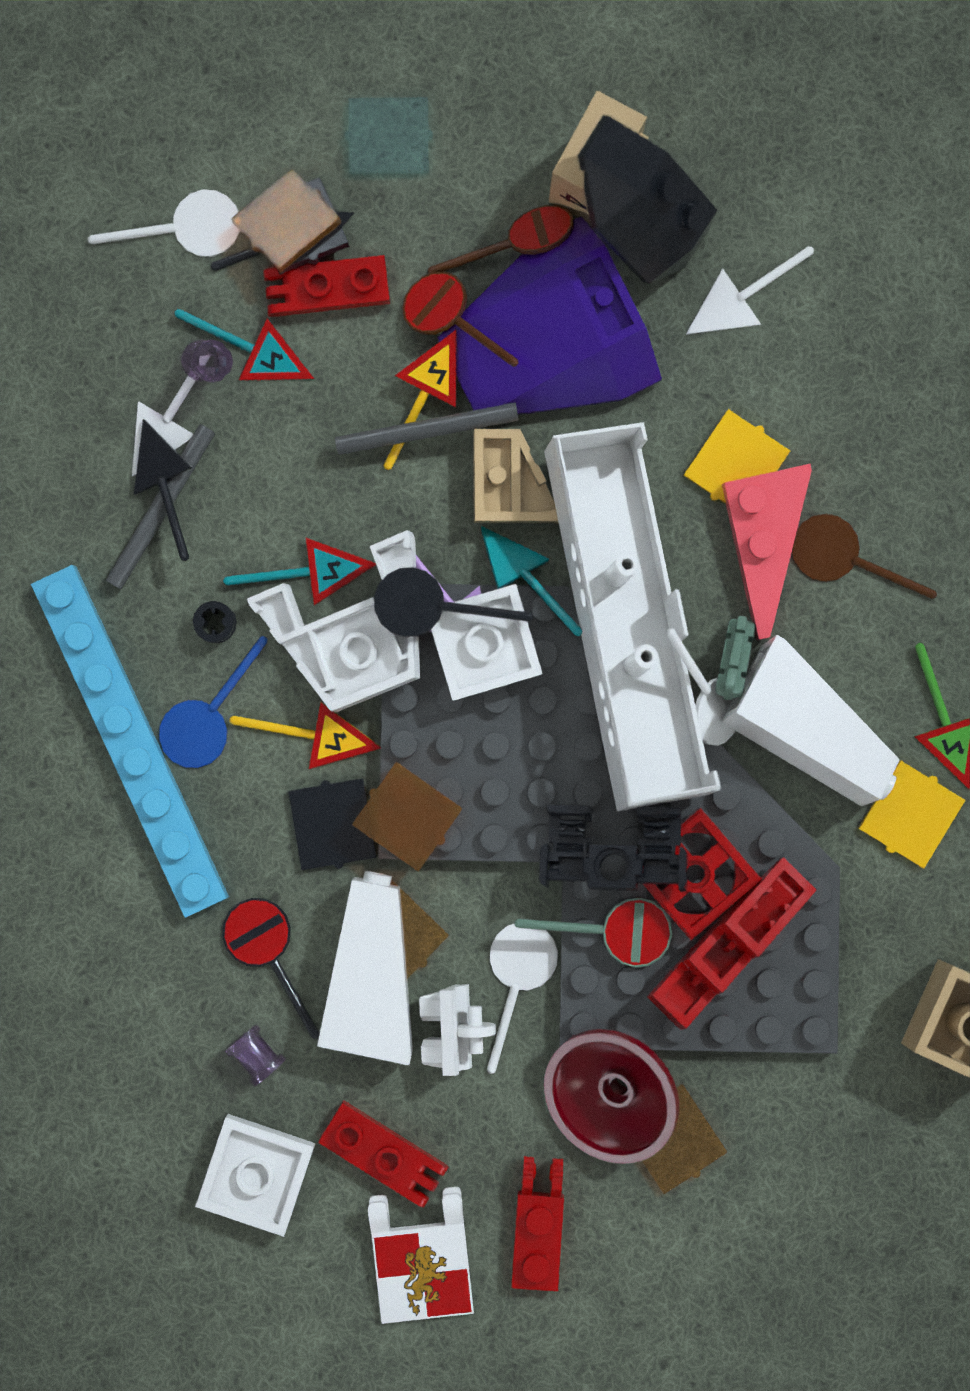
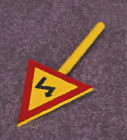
M456 330L395 375L421 389L405 423L416 421L429 394L456 408ZM404 443L393 445L384 463L386 470L392 469Z
M320 702L316 730L239 716H231L229 719L232 725L313 739L309 769L381 749L380 745L337 713L330 711L322 702Z

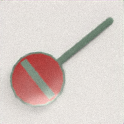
M641 897L625 899L614 905L607 914L604 925L516 919L514 922L515 927L524 929L603 934V941L610 955L621 964L634 968L649 966L660 960L668 950L672 937L671 922L664 909L654 901Z

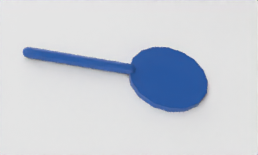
M265 636L257 640L210 705L203 701L187 700L176 704L165 714L160 724L159 740L163 752L172 762L187 768H200L211 764L221 755L227 743V727L223 716L217 709L267 644L268 640Z

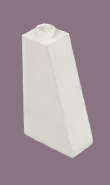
M776 635L763 644L754 658L746 677H744L746 681L743 695L740 698H733L721 722L861 807L877 800L885 799L895 785L896 776L893 775V772L900 759L784 638Z
M365 871L363 878L354 877L351 882L317 1046L410 1065L413 1043L400 886L390 884L392 876Z

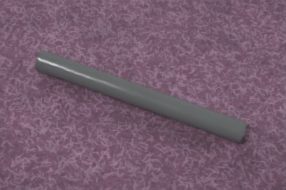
M516 402L337 436L335 437L338 454L342 455L519 421Z
M199 424L181 454V457L192 468L166 480L173 503L216 434L202 424ZM160 491L106 578L107 582L121 590L167 515Z

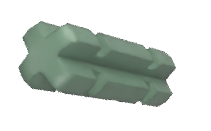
M746 616L731 619L728 623L719 667V673L721 674H718L715 687L716 693L724 696L725 700L732 701L733 698H740L744 692L746 680L742 677L747 675L755 633L754 622L747 620Z

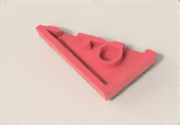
M811 464L722 484L752 622L755 624L756 640L771 636L812 472Z

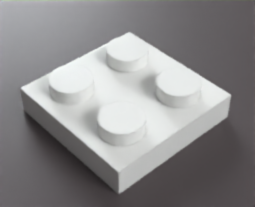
M516 584L452 602L524 612ZM443 611L440 620L431 629L453 701L542 674L527 621Z
M228 1114L225 1117L195 1207L284 1237L315 1143Z

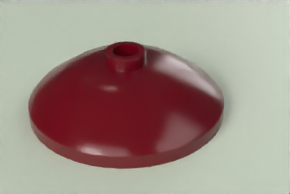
M607 1029L580 1032L567 1039L555 1051L547 1065L544 1076V1094L551 1117L563 1135L588 1155L599 1160L618 1164L640 1162L659 1152L672 1136L679 1117V1097L675 1082L668 1068L657 1054L634 1037ZM617 1078L622 1080L627 1087L620 1085Z

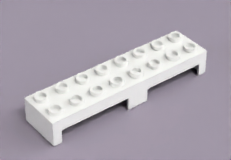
M644 422L554 435L544 451L579 626L582 629L581 636L617 812L705 796L721 790L717 771L709 773L688 669L666 635L668 629H674L681 641L689 636L680 592L678 589L671 592L641 449L647 442Z

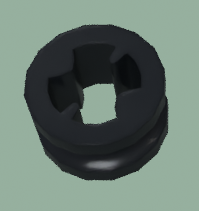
M205 602L194 613V630L205 641L216 644L222 643L231 638L236 631L237 621L234 612L221 602ZM211 610L215 615L218 614V610L223 611L226 615L222 619V623L226 628L220 634L212 630V635H209L205 631L208 621L204 617Z

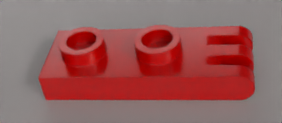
M385 255L318 262L316 265L308 263L280 275L277 267L263 270L264 281H283V285L265 288L267 299L284 298L285 303L267 306L269 317L390 304Z
M345 1100L339 1106L318 1141L325 1148L423 1208L429 1198L423 1192L415 1189V1186L418 1183L434 1192L439 1184L436 1179L425 1173L426 1168L428 1167L442 1176L445 1175L449 1168L447 1164Z

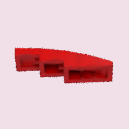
M784 857L780 858L761 877L762 880L728 909L647 996L678 1029H686L716 994L723 993L753 958L759 957L817 891Z

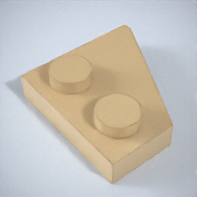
M474 429V523H559L554 499L546 485V479L539 465L534 462L530 454V447L521 430Z

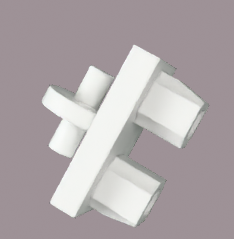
M469 984L453 985L439 992L421 996L419 1005L422 1021L441 1022V1037L423 1039L421 1046L422 1064L442 1068L443 1076H457L459 1071L472 1068V1054L483 1053V1037L495 1035L496 1024L482 1022V1006H470Z

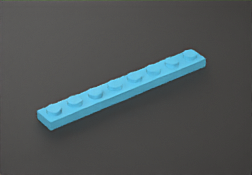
M70 565L32 583L31 586L184 917L186 918L228 898V893L77 567Z

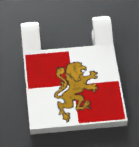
M459 1187L443 1189L442 1205L445 1222L390 1228L387 1196L375 1195L370 1197L368 1217L372 1234L382 1324L474 1314L462 1196Z

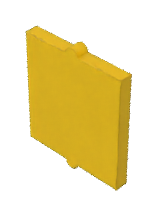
M728 409L683 476L710 493L712 501L719 499L726 504L722 488L723 483L775 472L784 462L790 450L763 433L764 428L761 425L754 427Z
M899 760L893 772V775L896 776L893 789L885 799L877 800L873 803L858 829L884 844L888 853L897 852L924 869L964 804L965 799L937 783L938 778L936 776L927 777Z

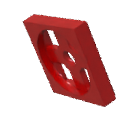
M701 808L696 809L681 822V837L687 833H703L712 836L717 843L702 856L691 855L682 843L681 847L688 854L687 869L691 865H700L704 870V878L698 883H692L688 880L687 889L681 893L678 890V885H667L660 890L656 884H643L690 940L762 880ZM676 846L675 855H679V846ZM728 858H731L734 864V882L730 893L726 896L714 882L715 870ZM689 892L700 893L712 909L704 913L689 914L678 911L674 905Z

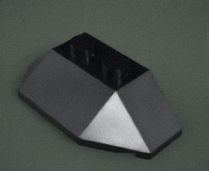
M603 115L577 155L580 170L584 171V193L590 225L642 282L649 284L687 266L709 231L717 209L667 151L611 116Z

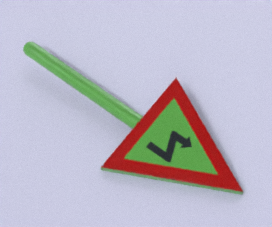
M918 643L915 649L942 727L914 737L970 790V717L951 723L925 646L922 643Z

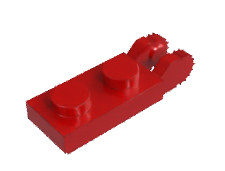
M524 1156L521 1191L517 1193L511 1288L558 1292L564 1194H561L563 1159L552 1158V1164L549 1168L550 1193L532 1192L533 1180L536 1177V1163L534 1162V1157Z

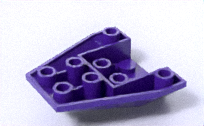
M582 216L574 219L572 233L560 246L536 255H520L461 315L462 319L517 358L518 365L516 367L506 363L455 324L438 336V341L440 342L456 330V377L473 410L516 402L518 415L617 402L662 381L646 326L605 244Z

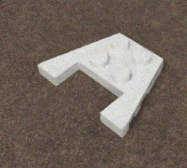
M406 530L370 546L382 580L387 574L399 568H416L415 537L411 531ZM282 583L247 598L249 606L256 614L262 617L269 626L270 633L279 644L286 648L296 661V667L332 712L341 711L420 679L419 636L402 637L388 631L380 623L375 613L374 597L305 626L292 589L288 584Z

